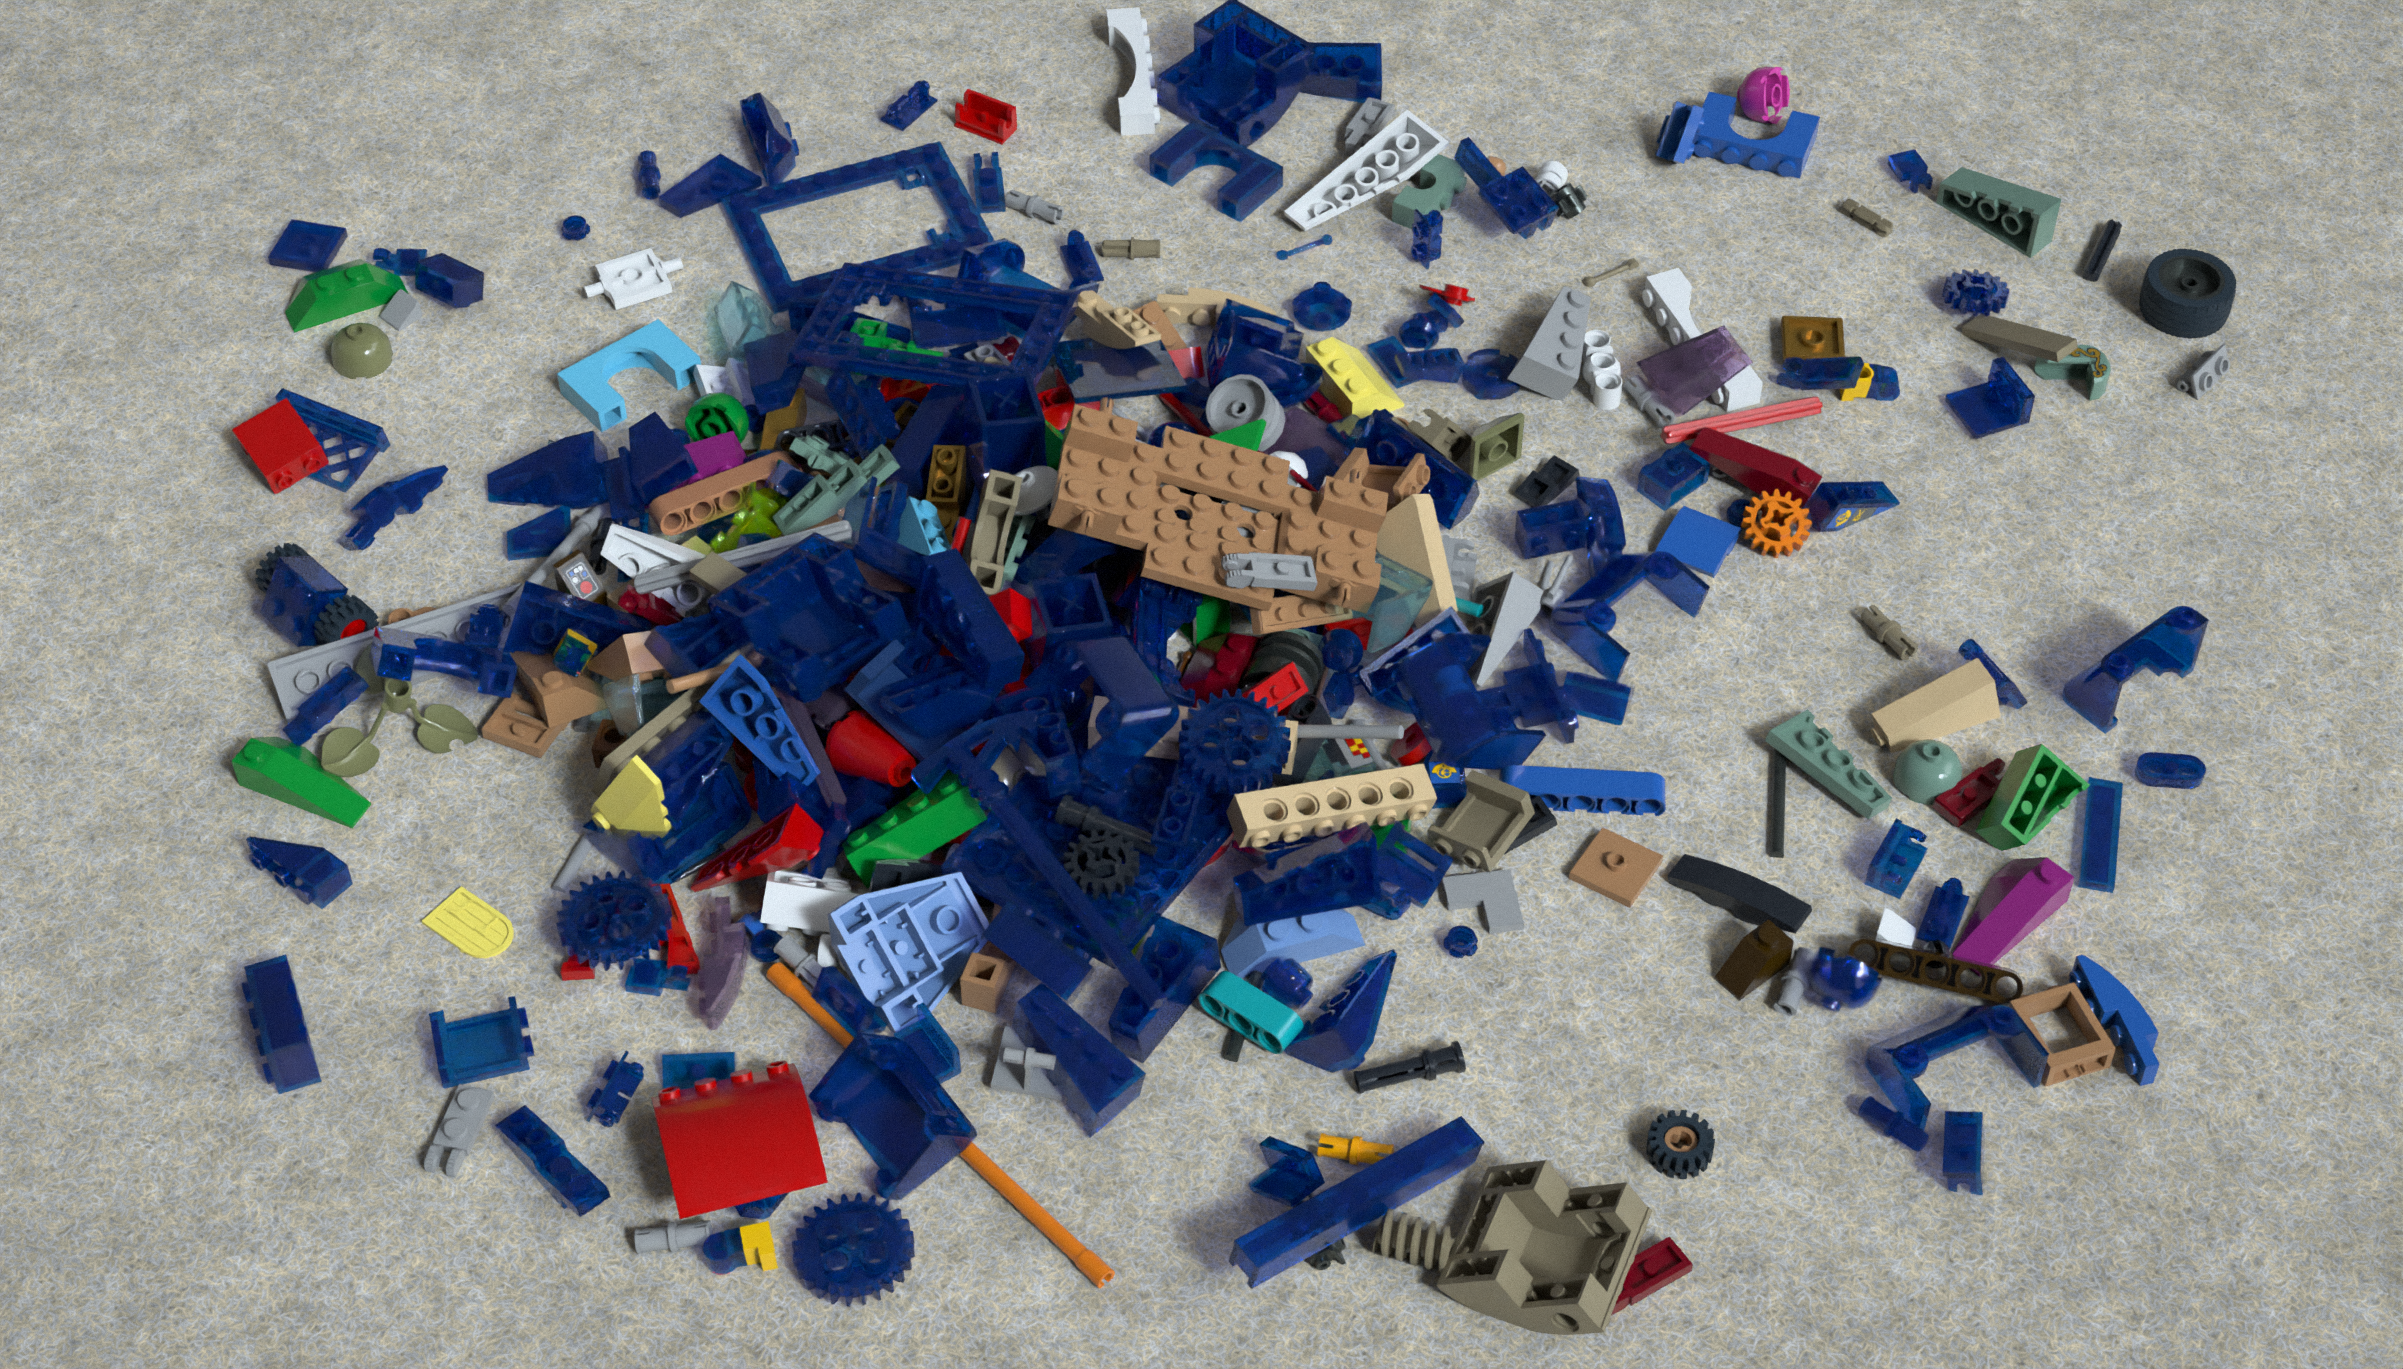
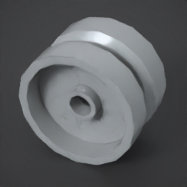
M1239 374L1225 379L1215 387L1208 398L1206 406L1207 421L1217 434L1259 419H1264L1267 423L1258 448L1259 451L1263 452L1275 444L1283 432L1285 424L1283 407L1264 382L1253 375Z

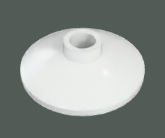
M1035 466L1015 474V476L1023 478L1014 515H1028L1037 512L1052 502L1057 476L1056 470L1047 466Z

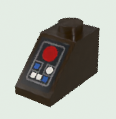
M577 549L552 566L559 598L565 600L566 605L572 609V617L585 628L593 622L603 620L609 611L606 589L583 552Z

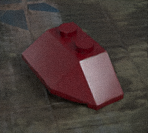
M1228 632L1200 641L1178 687L1179 693L1187 707L1227 712L1232 700L1241 690L1243 678L1264 636Z

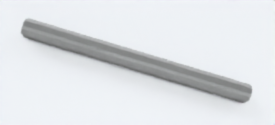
M843 520L717 555L737 568H743L848 540L852 537V528L849 521ZM704 558L636 576L634 586L637 593L642 595L694 581L690 578L689 570Z

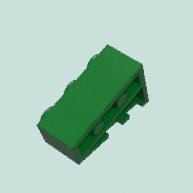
M2043 744L2016 751L1976 832L2001 851L2026 845L2051 822V818L2056 813L2065 809L2071 803L2070 801L2079 792L2085 791L2090 784Z

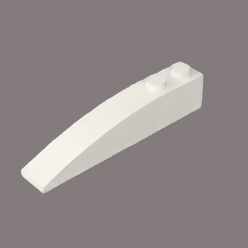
M1406 110L1286 209L1284 215L1301 229L1307 231L1409 179L1445 149L1449 142L1409 110Z
M611 524L601 551L602 556L633 579L641 574L707 556L681 545L616 524ZM742 570L796 606L799 594ZM695 581L651 592L658 598H664L684 618L687 610L692 608L702 609L703 605L709 602H713L717 606L723 620L745 617L750 639L757 636L765 645L761 654L774 651L781 639Z
M785 870L768 873L760 922L767 923V928L772 930L787 931L788 927L802 928V933L821 936L823 932L830 933L827 914L853 897L869 893L870 887L868 889L866 887L854 889L848 885L849 880Z

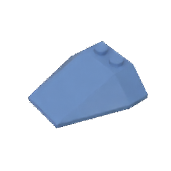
M961 872L857 895L827 914L831 945L862 1001L897 1037L925 1020L964 972L971 953H979L994 933Z

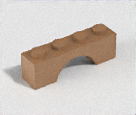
M1010 872L1005 873L994 901L990 924L994 933L979 953H971L960 979L962 1005L996 1013L1040 908L1039 879Z

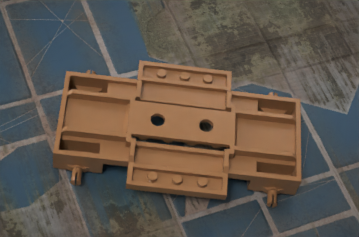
M1108 397L1100 400L1099 411L1077 404L1074 405L1064 432L1048 525L1144 551L1140 575L1142 577L1268 612L1273 604L1274 588L1251 587L1250 585L1244 588L1226 586L1224 577L1226 572L1228 573L1229 571H1225L1221 565L1223 556L1229 553L1248 554L1249 552L1311 556L1317 579L1315 590H1280L1358 612H1368L1380 585L1381 564L1375 563L1377 535L1386 518L1388 493L1362 486L1363 472L1361 470L1357 474V469H1352L1349 473V482L1326 476L1317 493L1287 484L1289 460L1166 426L1164 429L1161 447L1159 448L1135 441L1138 422L1112 415L1114 401L1111 398L1108 405ZM1161 482L1170 484L1160 487ZM1177 487H1181L1202 494H1196L1195 496L1188 495L1185 493H1181ZM1207 495L1230 501V503L1224 505L1213 502ZM1239 504L1262 511L1257 514L1243 510ZM1178 509L1184 510L1190 515L1191 519H1179L1174 511ZM1245 527L1252 531L1253 537L1245 538L1241 536L1237 528Z

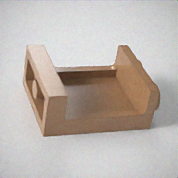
M1354 448L1333 477L1349 482L1350 471L1357 469L1358 474L1359 470L1363 472L1362 486L1388 493V512L1410 495L1421 492L1423 487L1429 482L1430 469L1426 465L1425 457L1422 453H1417L1407 467L1372 465L1369 463L1366 448Z

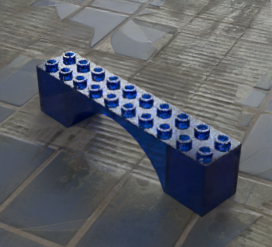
M1030 371L967 378L958 429L963 446L966 447L967 459L980 498L983 484L990 469L1015 475L1030 467L1047 466L1046 420ZM1051 503L1047 505L1049 512L1051 508ZM1036 512L1031 513V515L1036 516L1033 525L1039 523ZM1027 540L1021 558H1014L1013 562L1019 565L1010 584L1013 590L1031 600L1033 635L1025 638L1024 643L1036 681L1042 682L1101 674L1113 625L1096 573L1080 574L1076 568L1069 570L1070 576L1056 577Z

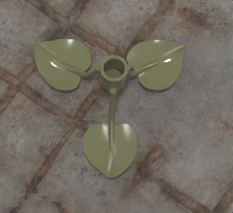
M376 637L360 656L356 667V681L359 687L368 694H379L384 691L381 710L365 738L362 732L356 728L340 727L333 730L325 738L322 745L321 767L326 772L339 777L357 776L374 767L380 757V751L370 742L375 737L387 711L400 713L409 707L415 720L421 724L417 730L418 741L425 749L432 753L451 752L453 750L449 748V744L452 740L460 739L466 745L477 740L479 734L473 723L464 714L445 704H432L428 706L424 717H422L416 706L417 701L411 698L412 684L410 681L412 679V667L402 654L387 645L380 637Z

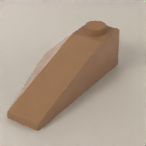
M535 643L506 652L510 664L549 728L612 707L611 700L600 683L576 668L573 670L553 659V652L541 644Z

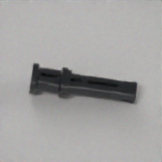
M1069 794L1062 798L1055 816V823L1059 825L1067 823L1077 827L1087 836L1091 835L1092 830H1096L1101 836L1104 835L1106 830H1110L1111 837L1113 838L1121 833L1124 835V843L1132 841L1134 849L1149 854L1151 857H1154L1159 847L1153 845L1160 844L1162 839L1158 834L1155 835L1102 814L1099 806L1092 805L1089 807L1073 800V796Z
M1453 1041L1448 1047L1432 1051L1428 1048L1422 1049L1416 1057L1361 1071H1354V1080L1359 1093L1362 1094L1366 1091L1425 1077L1426 1080H1434L1437 1075L1455 1070L1458 1073L1465 1072L1466 1066L1459 1042Z

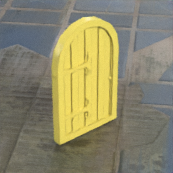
M462 886L421 921L422 924L460 949L462 953L475 958H489L500 954L512 943L514 936L512 923L505 915Z

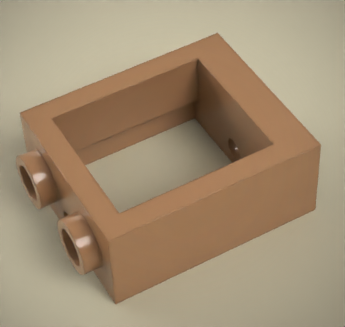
M2075 982L2063 986L2054 985L2043 992L2021 995L2019 999L2010 1001L2005 1021L2045 1087L2110 1068L2116 1048ZM2067 1007L2089 1043L2052 1054L2030 1017Z

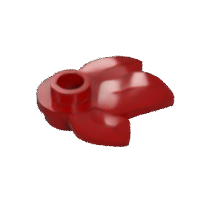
M1446 283L1444 290L1419 285L1421 289L1429 291L1431 297L1444 300V302L1462 306L1463 301L1475 302V298L1467 296L1469 289Z

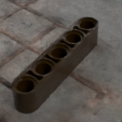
M1871 936L1856 938L1851 943L1848 951L1850 963L1855 968L1866 972L2000 1003H2010L2012 1000L2019 999L2023 992V983L2020 975L2006 967ZM1861 944H1868L1874 949L1875 956L1869 962L1859 961L1854 954L1855 948ZM1896 952H1903L1909 956L1910 965L1904 970H1896L1889 962L1890 957ZM1932 960L1942 962L1946 968L1945 974L1940 978L1929 977L1925 972L1926 964ZM1969 968H1973L1981 974L1980 982L1973 987L1964 985L1960 979L1961 973ZM2000 978H2013L2017 983L2016 990L2009 995L2001 994L1996 989V983Z

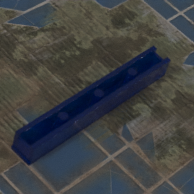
M1460 1116L1237 1238L1233 1242L1234 1246L1228 1262L1232 1266L1238 1265L1249 1278L1248 1286L1253 1289L1380 1218L1389 1208L1394 1210L1460 1173L1476 1162L1481 1147L1485 1142L1465 1119Z

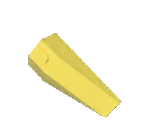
M638 755L630 760L595 801L590 810L594 814L591 816L594 823L602 831L606 832L609 830L614 836L663 838L671 829L670 821L666 818L663 819L668 814V810L661 803L665 799L661 780Z

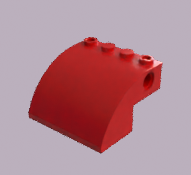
M785 1060L767 1064L766 1070L752 1073L751 1069L738 1070L730 1074V1079L716 1082L715 1078H705L696 1081L692 1088L680 1090L678 1086L668 1087L659 1090L658 1096L651 1097L680 1219L828 1183L811 1111L800 1075L794 1063L788 1064Z

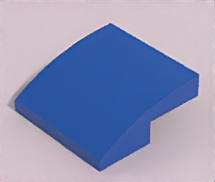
M1683 506L1663 535L1655 550V554L1714 578L1726 555L1729 556L1742 532V528Z

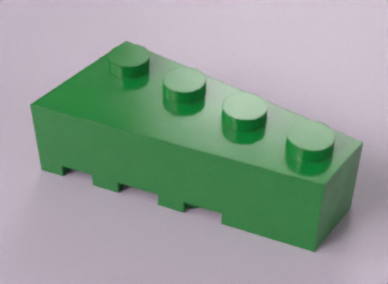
M957 762L951 769L943 771L869 825L850 834L842 845L847 859L866 889H868L875 861L888 859L918 860L987 820V816L976 791Z

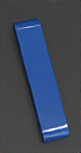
M1510 765L1504 767L1499 773V781L1527 791L1530 800L1540 796L1548 808H1553V811L1575 812V809L1587 810V813L1609 814V811H1618L1625 815L1655 813V816H1660L1666 810L1665 779L1658 773Z

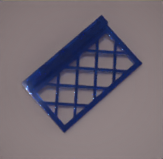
M281 388L275 396L277 402L287 398L306 426L317 429V434L314 437L320 442L327 459L330 456L345 452V461L332 465L328 463L317 472L308 475L307 478L346 493L359 479L379 451L384 453L390 446V442L381 426L284 388ZM335 437L342 439L343 444L326 449L325 440ZM359 447L367 449L362 456L351 459L350 450ZM349 469L350 473L343 482L332 478V473Z

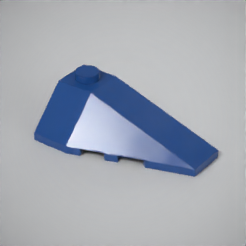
M741 654L737 656L699 702L799 797L821 772L766 678Z

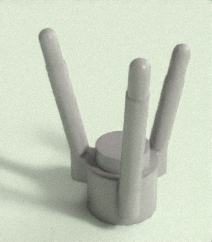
M1571 554L1566 557L1552 586L1548 589L1554 563L1553 561L1547 562L1540 585L1543 594L1540 600L1541 608L1538 615L1551 620L1557 619L1558 616L1565 618L1568 612L1596 587L1595 583L1589 584L1565 604V593L1559 586L1573 560Z

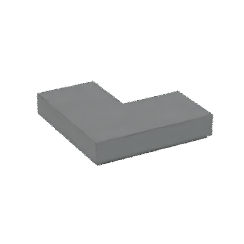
M1510 869L1491 871L1490 873L1481 872L1442 877V887L1448 911L1482 907L1489 934L1523 930L1524 921Z

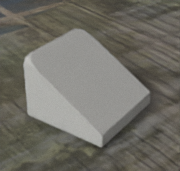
M402 289L393 296L380 314V318L397 331L403 330L422 317L419 302Z

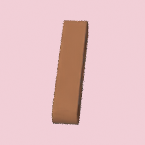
M777 451L661 495L651 502L649 514L664 534L670 536L677 535L791 491L802 483L804 472L789 453Z

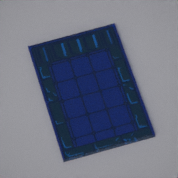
M1092 338L1048 343L1049 350L1075 404L1096 402L1105 397H1108V400L1110 398L1113 400L1187 391V384L1162 340L1128 349L1111 348Z

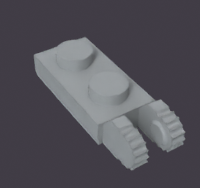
M1249 552L1248 554L1229 553L1221 559L1223 569L1229 571L1228 573L1226 572L1224 577L1225 584L1232 588H1244L1250 585L1251 587L1314 591L1317 586L1311 556Z
M458 1085L432 1145L428 1150V1154H426L424 1170L426 1172L435 1173L445 1151L451 1153L446 1164V1174L450 1177L457 1176L465 1156L470 1154L495 1098L493 1091Z

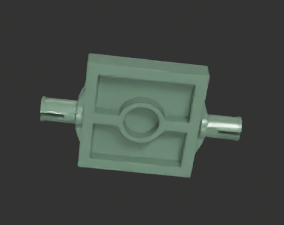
M809 435L806 437H796L789 448L807 459L810 467L823 469L832 475L849 459L855 460L842 451L837 453L829 450L828 446L830 444L816 435L812 437Z

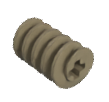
M1389 1208L1379 1223L1374 1240L1373 1253L1381 1244V1253L1384 1257H1389L1395 1249L1396 1260L1402 1262L1410 1253L1412 1265L1417 1266L1424 1257L1426 1269L1432 1270L1439 1261V1271L1442 1273L1456 1237L1451 1238L1450 1226L1448 1225L1445 1226L1441 1234H1437L1435 1221H1431L1426 1230L1422 1229L1421 1217H1417L1410 1226L1407 1222V1213L1404 1212L1398 1221H1393V1210Z

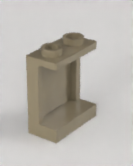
M1471 770L1464 779L1469 791L1442 828L1431 825L1427 831L1432 847L1438 854L1444 857L1451 856L1461 860L1470 868H1480L1490 873L1535 812L1527 791Z

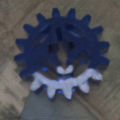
M1964 269L1961 274L1953 272L1951 277H1946L1942 297H1945V304H1952L1951 309H1959L1962 311V314L1972 312L1973 316H1978V313L1989 316L1990 311L1998 314L2000 313V308H2006L2010 289L2007 288V282H2000L1999 276L1993 277L1988 271L1980 274L1977 269H1974L1973 273Z

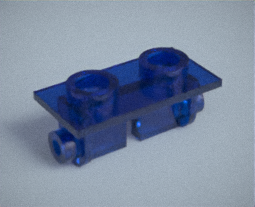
M925 80L917 81L907 91L908 96L902 95L897 101L888 106V110L881 118V121L904 131L938 102V99L929 95V83Z
M1415 209L1414 223L1412 224L1413 245L1411 246V255L1415 262H1421L1426 269H1429L1430 262L1441 257L1442 237L1439 234H1442L1443 216L1438 210H1432L1429 214L1422 215L1418 209Z
M1077 230L1070 231L1067 237V245L1060 246V250L1075 286L1104 281L1089 241H1085L1083 233Z
M1949 878V880L1943 883L1942 887H1935L1916 939L1926 942L1938 939L1945 942L1949 949H1951L1970 897L1963 894L1962 882L1959 879Z
M627 1050L620 1062L612 1059L602 1077L608 1081L604 1090L596 1087L586 1107L592 1109L586 1121L590 1122L593 1115L600 1118L599 1122L605 1127L611 1128L614 1123H619L629 1100L618 1095V1093L621 1092L632 1098L639 1083L644 1078V1067L637 1062L630 1064L624 1061L629 1053Z

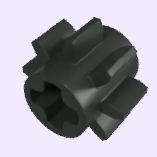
M1569 182L1552 194L1555 200L1552 202L1551 207L1558 217L1565 214L1568 219H1571L1586 208L1583 201L1587 199L1588 195L1581 185L1574 188Z

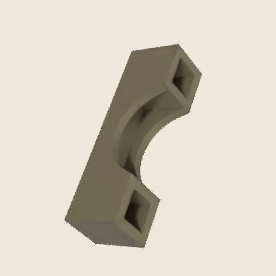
M990 469L982 488L959 604L977 608L983 599L1000 592L1005 568L1003 566L1005 547L1017 508L1023 477Z

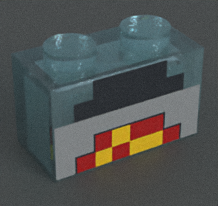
M1325 738L1315 758L1318 769L1324 768L1325 779L1376 771L1375 761L1362 739Z

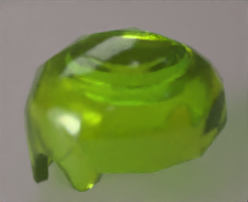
M752 481L744 498V507L747 514L757 523L777 525L773 516L789 501L778 494L770 492L768 486L756 490V482Z

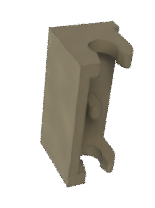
M1431 409L1423 410L1428 417H1431V423L1428 426L1424 427L1415 420L1409 423L1408 428L1453 463L1460 459L1471 444L1472 437L1449 418L1445 417L1443 419Z

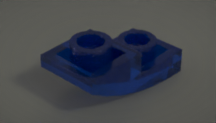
M480 604L479 608L474 607L470 613V625L465 633L464 646L498 649L507 619V614L503 610H499V605Z

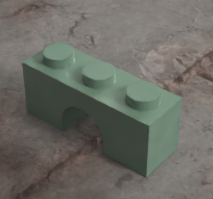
M1437 154L1421 168L1420 189L1407 185L1393 201L1392 222L1422 234L1428 226L1433 227L1438 220L1439 213L1443 209L1447 210L1450 207L1454 195L1463 192L1467 183V178L1464 177L1465 164Z

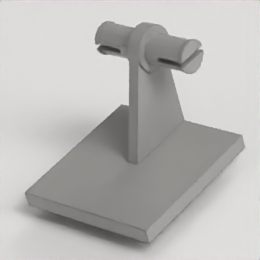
M1005 1026L991 1081V1088L1062 1101L1075 1038Z

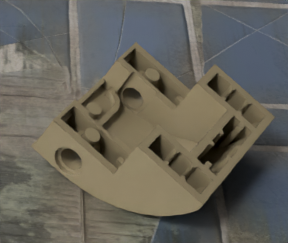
M1547 1160L1488 1167L1451 1250L1448 1261L1440 1275L1437 1286L1442 1292L1473 1311L1530 1331L1558 1335L1605 1332L1606 1327L1610 1323V1317L1618 1296L1623 1290V1284L1630 1266L1634 1262L1635 1253L1641 1238L1646 1232V1226L1652 1210L1645 1205L1627 1182L1570 1189Z

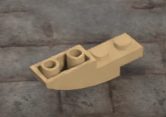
M1188 287V295H1157V304L1171 324L1216 325V333H1224L1230 336L1236 334L1255 335L1257 337L1276 336V311L1254 300L1223 291Z
M1093 290L1082 291L1080 294L1067 297V308L1083 321L1082 332L1103 345L1117 349H1128L1161 340V334L1128 307H1118L1115 309Z

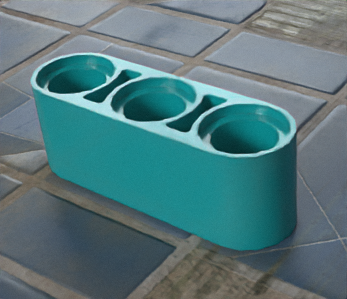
M1229 971L1220 972L1198 997L1201 1007L1208 1014L1273 1054H1281L1304 1027L1301 1018L1292 1009Z

